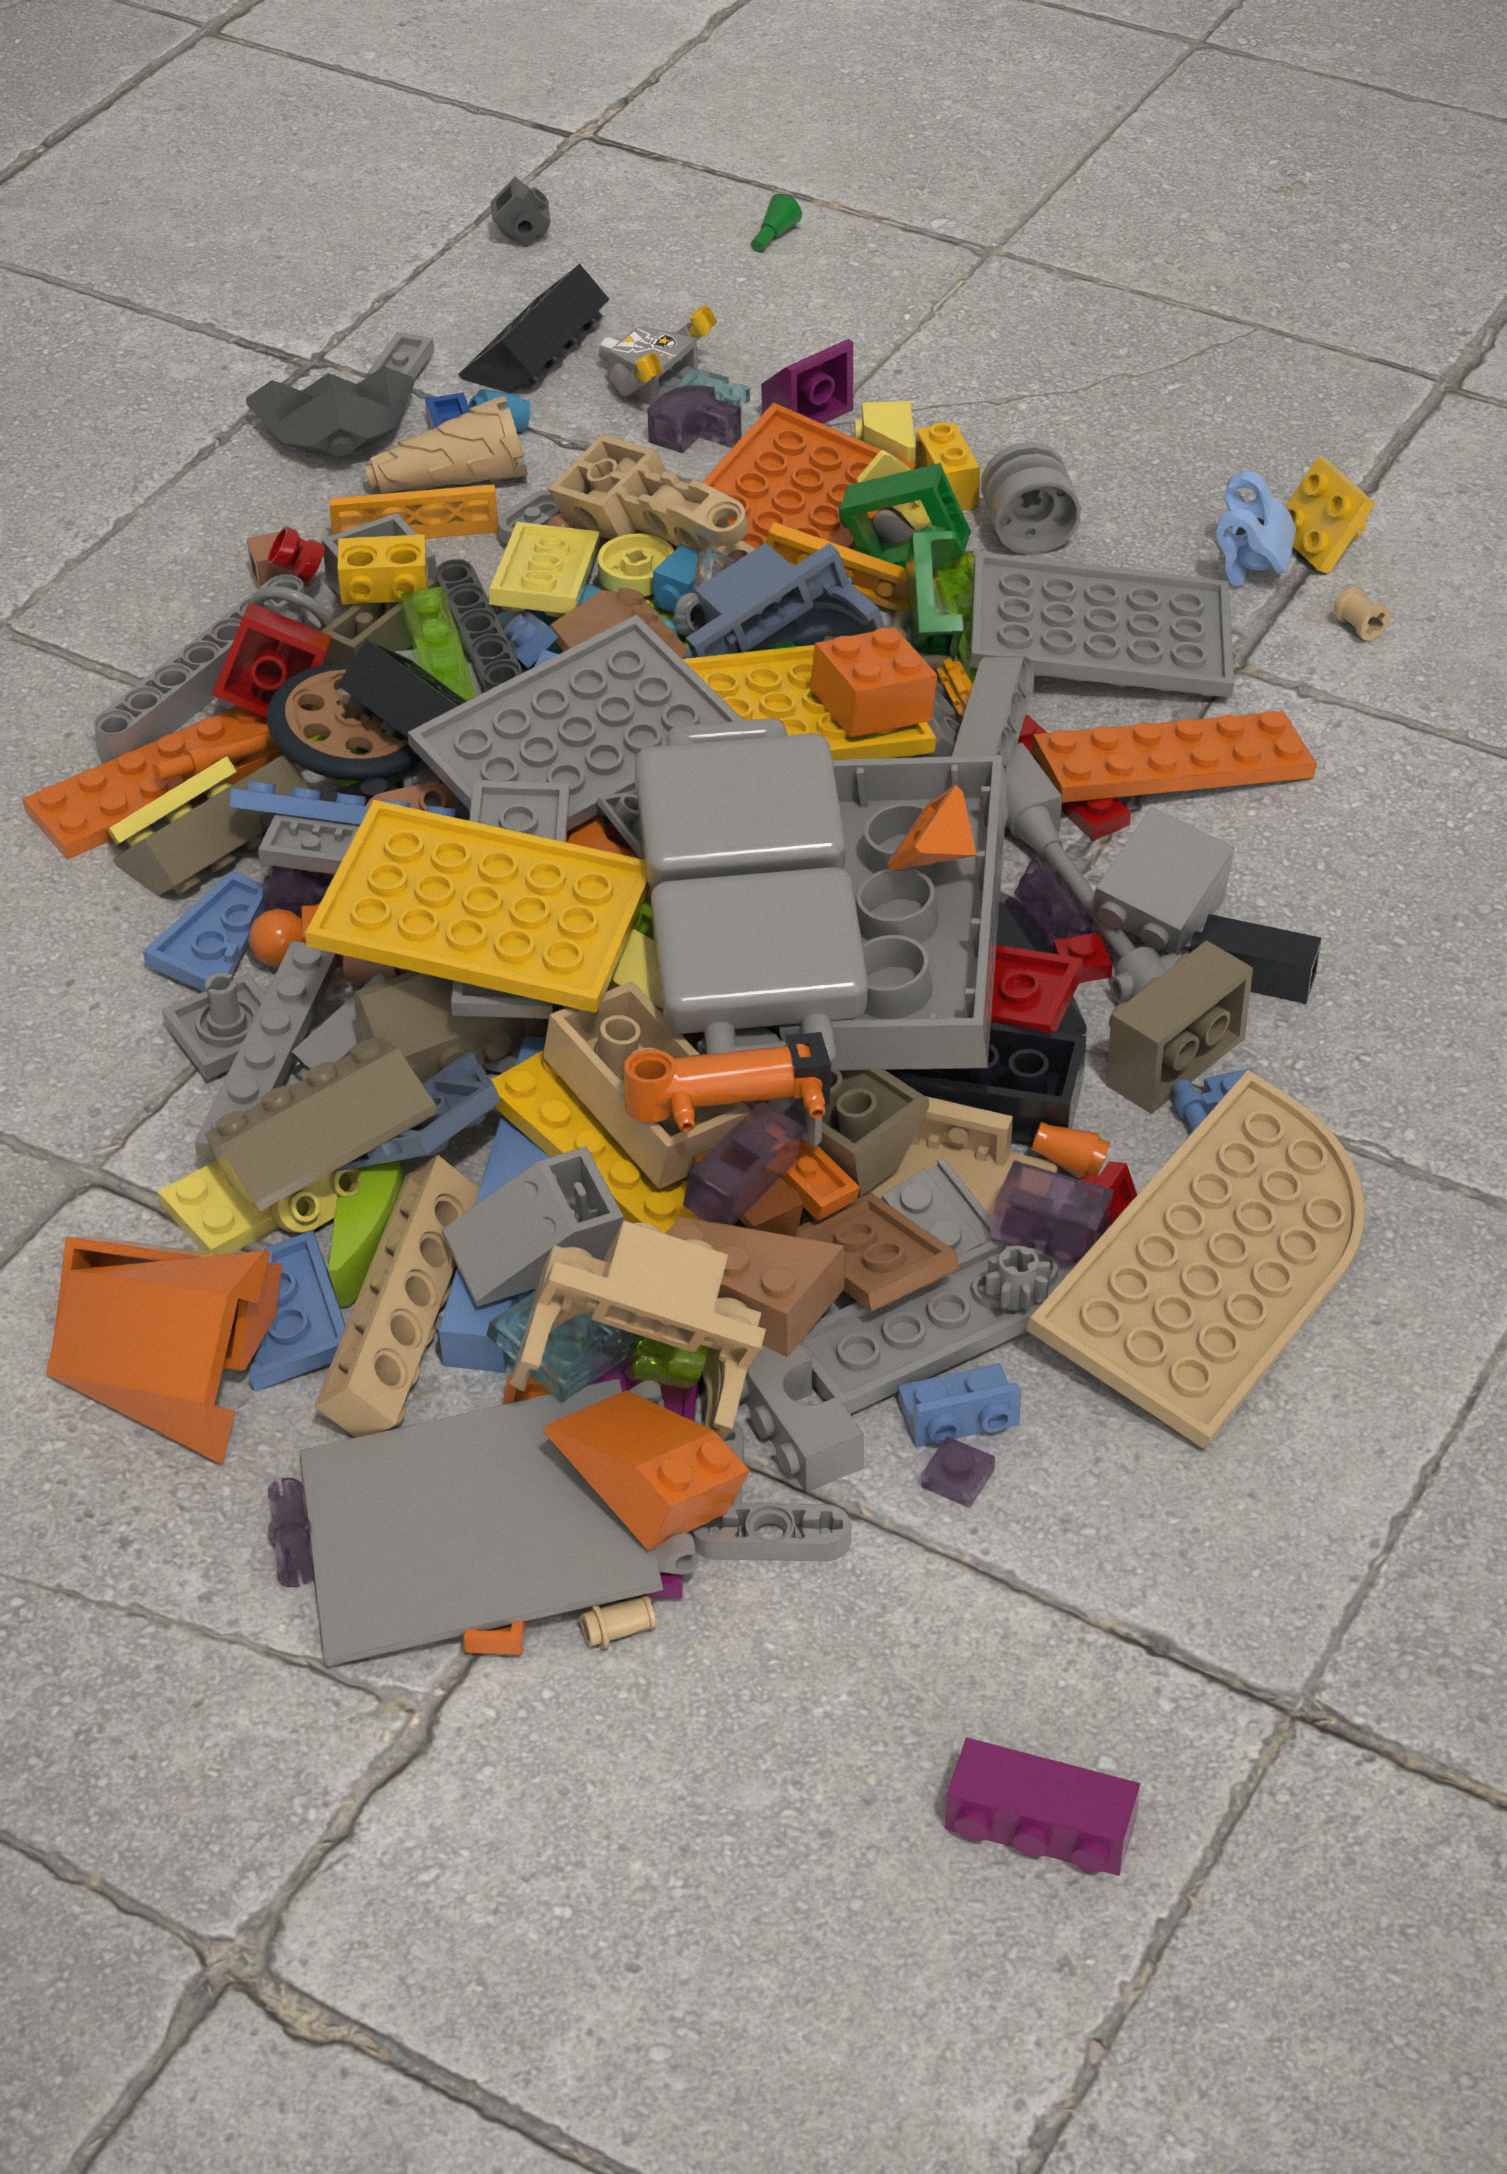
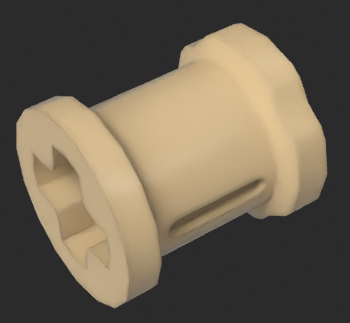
M1358 586L1344 590L1334 604L1333 615L1335 618L1343 623L1349 622L1356 627L1357 634L1363 640L1370 641L1376 639L1389 625L1391 618L1389 609L1382 604L1372 603L1367 599L1366 592Z

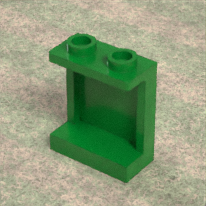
M930 526L920 529L919 532H912L906 559L911 646L916 651L951 656L955 659L963 634L962 614L936 615L933 570L949 569L956 544V531H945L942 527Z

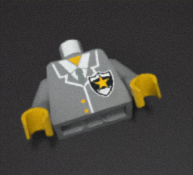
M708 305L692 312L689 316L691 323H687L677 332L640 326L636 327L621 341L611 337L604 338L599 348V357L609 362L610 382L618 389L621 395L633 396L657 408L698 372L697 340L700 337L706 336L710 332L711 327L717 323V319Z

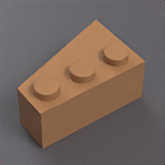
M682 1216L665 1233L682 1240H700L711 1245L714 1250L728 1254L717 1298H734L743 1302L747 1308L761 1312L758 1327L766 1329L762 1345L786 1357L791 1354L845 1289L844 1245Z

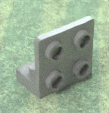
M275 813L258 849L260 864L280 867L282 887L285 890L325 895L360 825Z

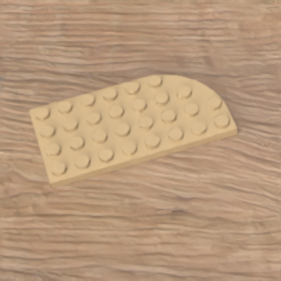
M1247 1070L1029 1318L1026 1330L1205 1450L1339 1284L1349 1269L1361 1241L1365 1219L1364 1195L1353 1162L1334 1133L1313 1112L1290 1095L1250 1070Z

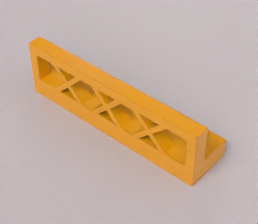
M495 484L329 498L333 535L394 513H398L417 535L425 534V539L499 532Z
M773 522L768 532L766 543L792 566L797 565L830 543L839 551L847 576L851 577V584L874 604L894 611L901 609L909 611L906 568Z

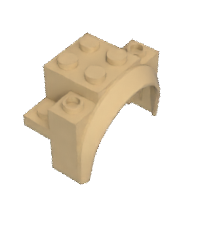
M623 1221L603 1260L593 1258L589 1252L581 1248L553 1246L542 1269L509 1384L524 1391L531 1370L538 1371L548 1335L564 1322L583 1314L592 1313L591 1320L689 1351L700 1368L706 1386L707 1408L704 1426L714 1430L724 1441L733 1429L747 1369L762 1348L766 1329L758 1327L761 1312L747 1308L743 1302L734 1298H717L728 1254L716 1251L711 1245L700 1240H682L664 1234L659 1228L648 1223Z

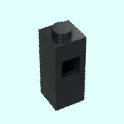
M1209 914L1203 931H1194L1189 953L1207 940L1253 967L1250 992L1307 1004L1317 974L1322 938Z

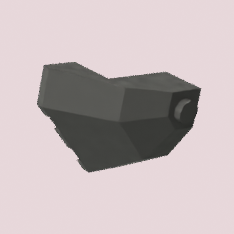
M383 366L358 384L327 373L302 391L271 380L246 397V403L282 443L306 452L331 453L336 456H344L352 453L354 449L374 443L395 429L414 381L413 377Z

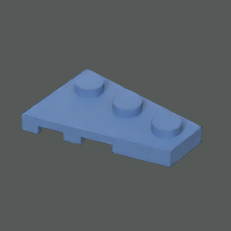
M313 1230L264 1248V1250L270 1252L268 1262L282 1263L276 1317L256 1350L255 1363L251 1364L249 1380L255 1392L332 1363L344 1333L346 1324Z

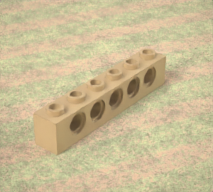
M439 1155L405 1176L314 1406L355 1438L395 1429L402 1421L406 1413L404 1402L408 1391L416 1382L421 1372L419 1362L423 1351L431 1342L436 1332V1327L433 1326L436 1316L450 1294L448 1284L453 1271L457 1268V1264L445 1241L442 1229L475 1206L480 1188Z

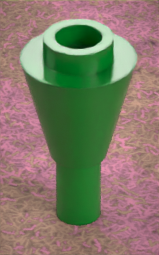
M775 194L771 197L761 230L751 241V247L756 252H763L772 239H775L801 221L802 211L794 198L784 194Z

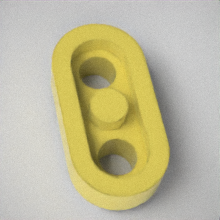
M360 1168L333 1171L271 1205L274 1220L285 1231L302 1233L314 1230L335 1218L337 1197L357 1195ZM343 1173L347 1174L351 1180V1186L346 1192L339 1186V1178ZM301 1197L306 1199L309 1205V1210L305 1216L300 1215L296 1209V1203Z

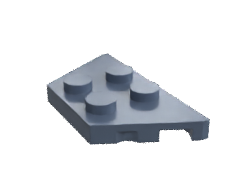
M467 1051L423 1083V1086L439 1110L438 1114L334 1171H344L434 1155L444 1150L449 1145V1139L459 1131L473 1127L483 1121L486 1117L485 1112L499 1103L501 1099L493 1082L486 1075L481 1064H478L473 1052Z

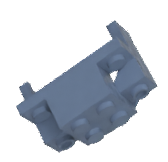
M765 542L694 589L708 624L686 637L689 647L686 648L683 659L751 652L818 634L839 633L853 636L873 632L879 628H885L879 608L849 582L840 553L830 543L797 565L792 566Z

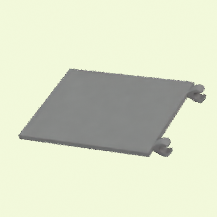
M615 1379L300 1450L326 1665L331 1666L463 1636L467 1630L494 1629L511 1625L514 1622H525L663 1590L660 1572L671 1574L695 1572L699 1562L695 1551L694 1539L690 1534L680 1533L673 1535L659 1546L648 1551L543 1432L548 1423L621 1393L620 1380ZM645 1381L629 1390V1392L664 1407L660 1385L656 1381Z

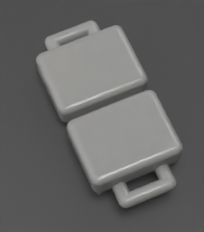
M774 718L676 726L667 734V745L646 747L639 751L635 757V786L646 876L649 886L653 889L651 894L652 925L665 1024L675 1033L704 1032L707 1054L785 1046V1041L737 1045L735 1029L801 1023L802 1034L822 1032L830 1062H832L836 1057V1047L831 1020L853 1019L864 1013L867 1007L868 977L852 879L849 873L844 870L846 842L829 742L822 735L814 733L787 735L785 725L780 720Z

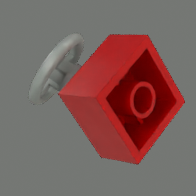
M268 586L257 590L252 595L251 602L248 603L211 695L267 718V708L274 693L287 679L303 670L322 664L332 636L321 632V630L333 623L330 613L318 601L294 589ZM271 599L290 602L281 607L264 604L266 600ZM302 607L319 620L320 628L306 618Z

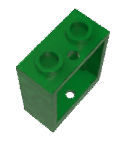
M941 463L848 485L842 504L839 506V517L843 527L849 529L855 541V551L906 568V559L911 540L883 546L867 512L921 500L932 526L942 527L945 531H956V544L952 558L964 556L971 530Z

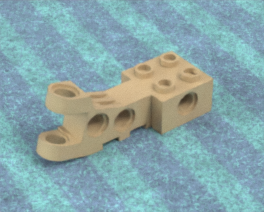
M601 434L548 488L562 515L567 517L577 529L599 531L601 537L610 540L622 535L634 534L636 530L663 538L677 547L683 545L717 558V574L726 569L734 559L742 558L755 550L751 545L742 541L748 533L749 527L745 509L739 501L705 483L692 480L689 484L679 481L676 474L667 471L660 456L654 449ZM727 516L737 519L733 525L730 526Z

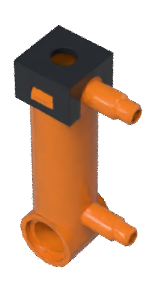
M822 1032L785 1035V1046L682 1057H672L668 1053L657 1049H645L631 1054L626 1059L624 1065V1098L627 1114L635 1120L646 1123L664 1121L674 1115L675 1122L682 1132H690L694 1129L695 1113L693 1108L791 1098L793 1108L805 1107L810 1117L819 1119L826 1112L824 1105H830L831 1062Z

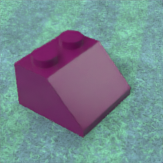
M850 339L844 340L793 363L761 384L762 415L773 402L822 424L852 411L853 341Z

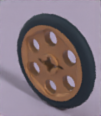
M351 663L324 664L303 670L287 679L274 693L267 708V726L274 743L283 754L302 768L334 779L364 781L371 777L385 779L403 773L422 760L420 756L411 750L406 736L403 740L386 736L384 734L386 731L379 726L383 720L374 712L371 717L365 715L348 703L351 695H343L336 691L342 689L337 684ZM304 704H314L321 707V709L317 711H308L302 709L300 706ZM314 733L324 735L327 739L314 741L306 736ZM362 747L367 749L369 753L358 755L351 753L348 749Z

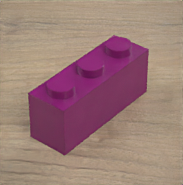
M966 1737L946 1794L945 1829L958 1832L961 1836L970 1840H988L1014 1847L1021 1853L1029 1856L1039 1857L1044 1855L1073 1863L1080 1869L1088 1872L1097 1873L1103 1871L1120 1876L1137 1818L1141 1783Z

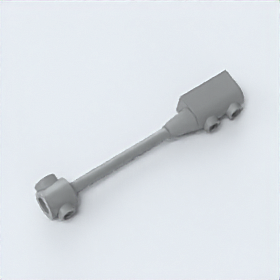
M1019 743L1016 746L1005 784L1007 797L1005 828L1008 827L1015 838L1023 840L1042 857L1049 860L1119 957L1120 961L1116 966L1115 976L1111 977V989L1114 998L1119 1004L1128 1002L1141 992L1152 978H1159L1173 967L1179 957L1175 953L1159 956L1150 947L1135 948L1121 928L1111 927L1105 924L1098 916L1092 914L1095 892L1064 851L1058 834L1061 825L1062 795L1024 744Z

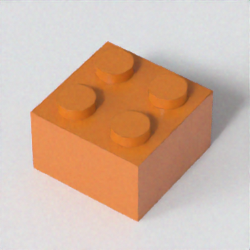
M895 627L879 628L873 632L853 636H839L833 640L815 643L810 690L852 738L931 721L938 675Z

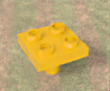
M1317 457L1285 507L1295 524L1296 534L1293 547L1318 571L1329 574L1351 540H1356L1362 536L1357 531H1365V519L1376 503L1329 460Z

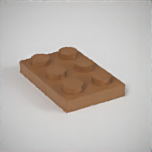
M873 1193L858 1198L855 1202L819 1221L813 1219L798 1226L796 1237L845 1246V1289L843 1291L871 1312L878 1308L887 1307L893 1304L896 1299L921 1287L933 1285L940 1278L959 1269L955 1250Z

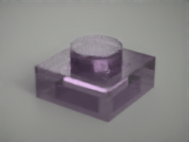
M946 1436L921 1474V1488L971 1508L995 1471V1456Z

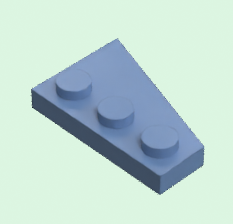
M234 871L229 872L143 951L145 965L203 992L206 991L205 981L211 975L216 973L232 975L249 943L248 936L253 921L265 912L270 902L268 886Z

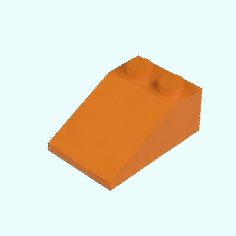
M627 1390L548 1423L543 1431L648 1551L659 1546L673 1535L687 1533L727 1514L750 1472V1469L714 1430Z

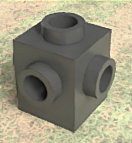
M516 177L491 201L493 222L498 225L506 237L511 240L516 238L525 246L535 237H541L550 225L551 219L547 197L535 187L529 188Z

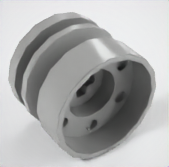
M1037 442L1016 443L998 452L988 462L981 476V491L1002 544L1013 552L1025 555L1043 554L1060 547L1074 534L1080 523L1081 506L1059 453L1050 446Z

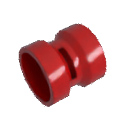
M284 526L272 544L267 563L278 570L286 568L292 571L294 576L308 583L319 568L325 546L313 539L306 541L300 538L297 531Z

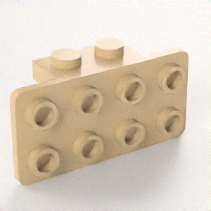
M927 1097L929 1099V1108L898 1170L865 1194L873 1193L882 1200V1194L919 1171L931 1169L937 1165V1160L944 1157L1001 1229L1002 1234H1007L1041 1218L1057 1177V1165L1052 1161L1011 1152L1013 1116Z

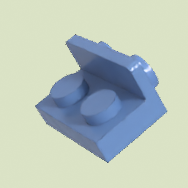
M1000 1363L897 1386V1400L915 1447L934 1443L943 1444L957 1438L984 1432H998L1007 1427L1019 1425L1021 1391L1017 1383H1008Z

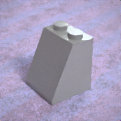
M1151 806L1097 885L1092 914L1098 916L1105 924L1111 927L1122 928L1140 937L1143 942L1152 948L1163 949L1177 955L1192 938L1194 931H1198L1206 922L1208 915L1213 914L1223 902L1235 847Z

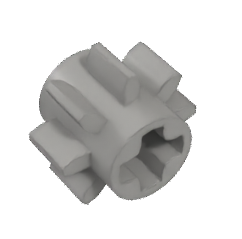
M1007 1246L999 1258H988L985 1292L987 1295L997 1294L998 1301L1003 1309L1007 1308L1014 1311L1030 1310V1307L1034 1305L1037 1298L1046 1300L1048 1297L1050 1262H1039L1034 1248Z

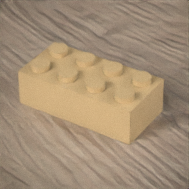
M631 981L606 991L597 1013L567 1007L550 1014L543 1058L657 1188L661 1189L689 1176L693 1156L741 1135L746 1136L751 1110L744 1103L693 1108L695 1127L690 1132H682L679 1129L674 1115L664 1121L646 1123L635 1120L627 1114L624 1098V1065L626 1059L631 1054L645 1049H657L668 1053L672 1057L700 1055L682 1034L675 1033L666 1026L664 1015Z

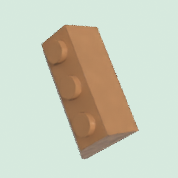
M619 588L618 592L601 590L550 625V629L559 636L555 641L563 651H566L637 614L681 659L684 658L686 646L674 634V630L667 626L660 618L659 612L646 602L644 595L629 588Z

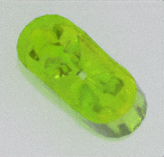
M639 1335L630 1360L629 1378L641 1382L653 1380L658 1382L660 1386L669 1385L692 1388L697 1384L701 1376L708 1347L700 1344L697 1351L693 1353Z

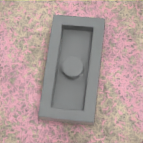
M397 332L367 372V377L383 366L409 375L414 380L434 352L433 338Z

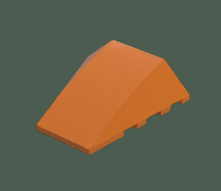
M263 1250L70 1270L46 1374L213 1461L223 1464L235 1411L215 1406L237 1302L241 1301L259 1305L270 1252Z

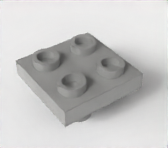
M228 973L213 974L205 981L206 991L162 1009L164 1024L206 1080L230 1070L265 997V993L249 973L235 979Z

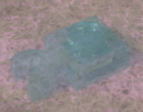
M693 368L675 387L676 401L692 405L698 409L711 411L715 405H719L728 413L739 414L741 412L740 401L744 403L750 402V387L739 383L729 385V377Z

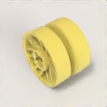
M640 533L622 535L608 541L601 547L598 553L599 588L618 592L619 588H629L642 593L647 603L654 601L653 571L674 552L673 547L660 537Z

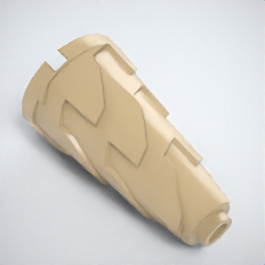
M506 397L493 398L490 401L472 407L468 413L445 421L437 426V428L399 441L397 446L371 456L372 464L364 466L371 490L380 488L381 494L405 490L421 491L450 484H469L484 480L495 482L512 478L517 479L528 475L525 464L515 467L516 464L523 463L521 457H524L510 408L499 410L507 407Z

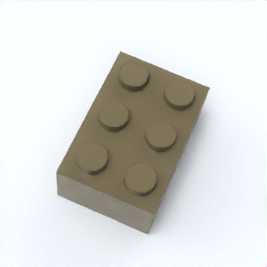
M1206 940L1191 953L1183 954L1176 964L1159 978H1152L1144 989L1128 1002L1120 1003L1114 1009L1109 1019L1110 1037L1109 1050L1106 1055V1086L1152 1114L1174 1096L1172 1086L1177 1081L1186 1079L1191 1083L1245 1039L1253 967Z

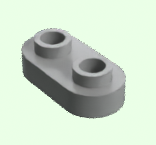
M541 490L531 494L499 517V538L503 543L508 544L516 522L547 525L551 517L561 513L549 490Z

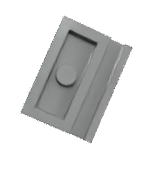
M944 1157L937 1160V1165L931 1169L919 1171L882 1194L884 1202L956 1251L957 1256L1002 1236L1001 1229Z

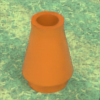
M1040 1122L1030 1150L1040 1153L1081 1179L1085 1174L1098 1176L1110 1142L1100 1139V1133L1053 1126Z

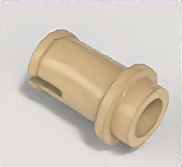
M643 1594L640 1597L602 1608L598 1605L591 1606L588 1612L580 1614V1623L588 1646L599 1645L601 1649L609 1647V1641L655 1629L656 1617L648 1595Z

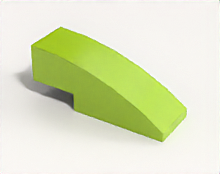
M403 1160L360 1167L357 1195L337 1197L328 1272L340 1307L350 1306L359 1295L406 1176Z

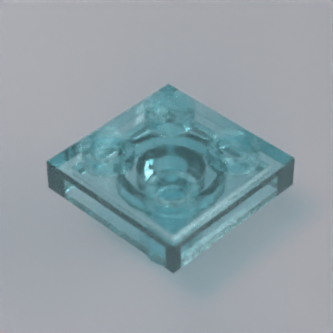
M536 1291L489 1323L486 1335L515 1361L519 1353ZM592 1313L574 1317L558 1326L548 1335L538 1371L532 1369L530 1375L563 1403L637 1351L640 1337L637 1334L591 1320Z

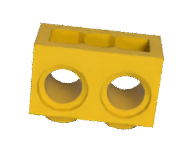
M955 422L936 423L929 427L917 428L916 469L941 463L961 510L979 508L980 466Z
M425 534L338 538V578L341 605L428 601V563Z

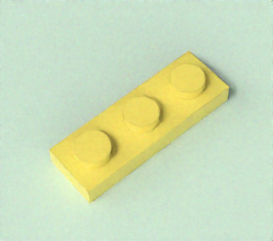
M226 756L111 826L107 831L116 845L126 840L129 846L132 847L154 833L150 825L165 816L168 822L171 823L191 811L193 808L189 801L205 793L209 800L232 786L227 778L237 771Z

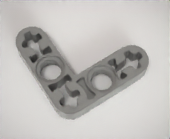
M734 1421L733 1429L724 1441L744 1463L743 1432L739 1424ZM741 1487L727 1514L691 1530L690 1535L694 1539L696 1553L707 1559L832 1561L844 1556L850 1548L851 1521L843 1509L829 1504L742 1503ZM766 1524L779 1525L786 1531L782 1537L774 1540L763 1539L755 1533L759 1527ZM739 1526H745L746 1537H739ZM710 1527H721L719 1535H709ZM795 1527H802V1538H796ZM821 1529H832V1537H820Z

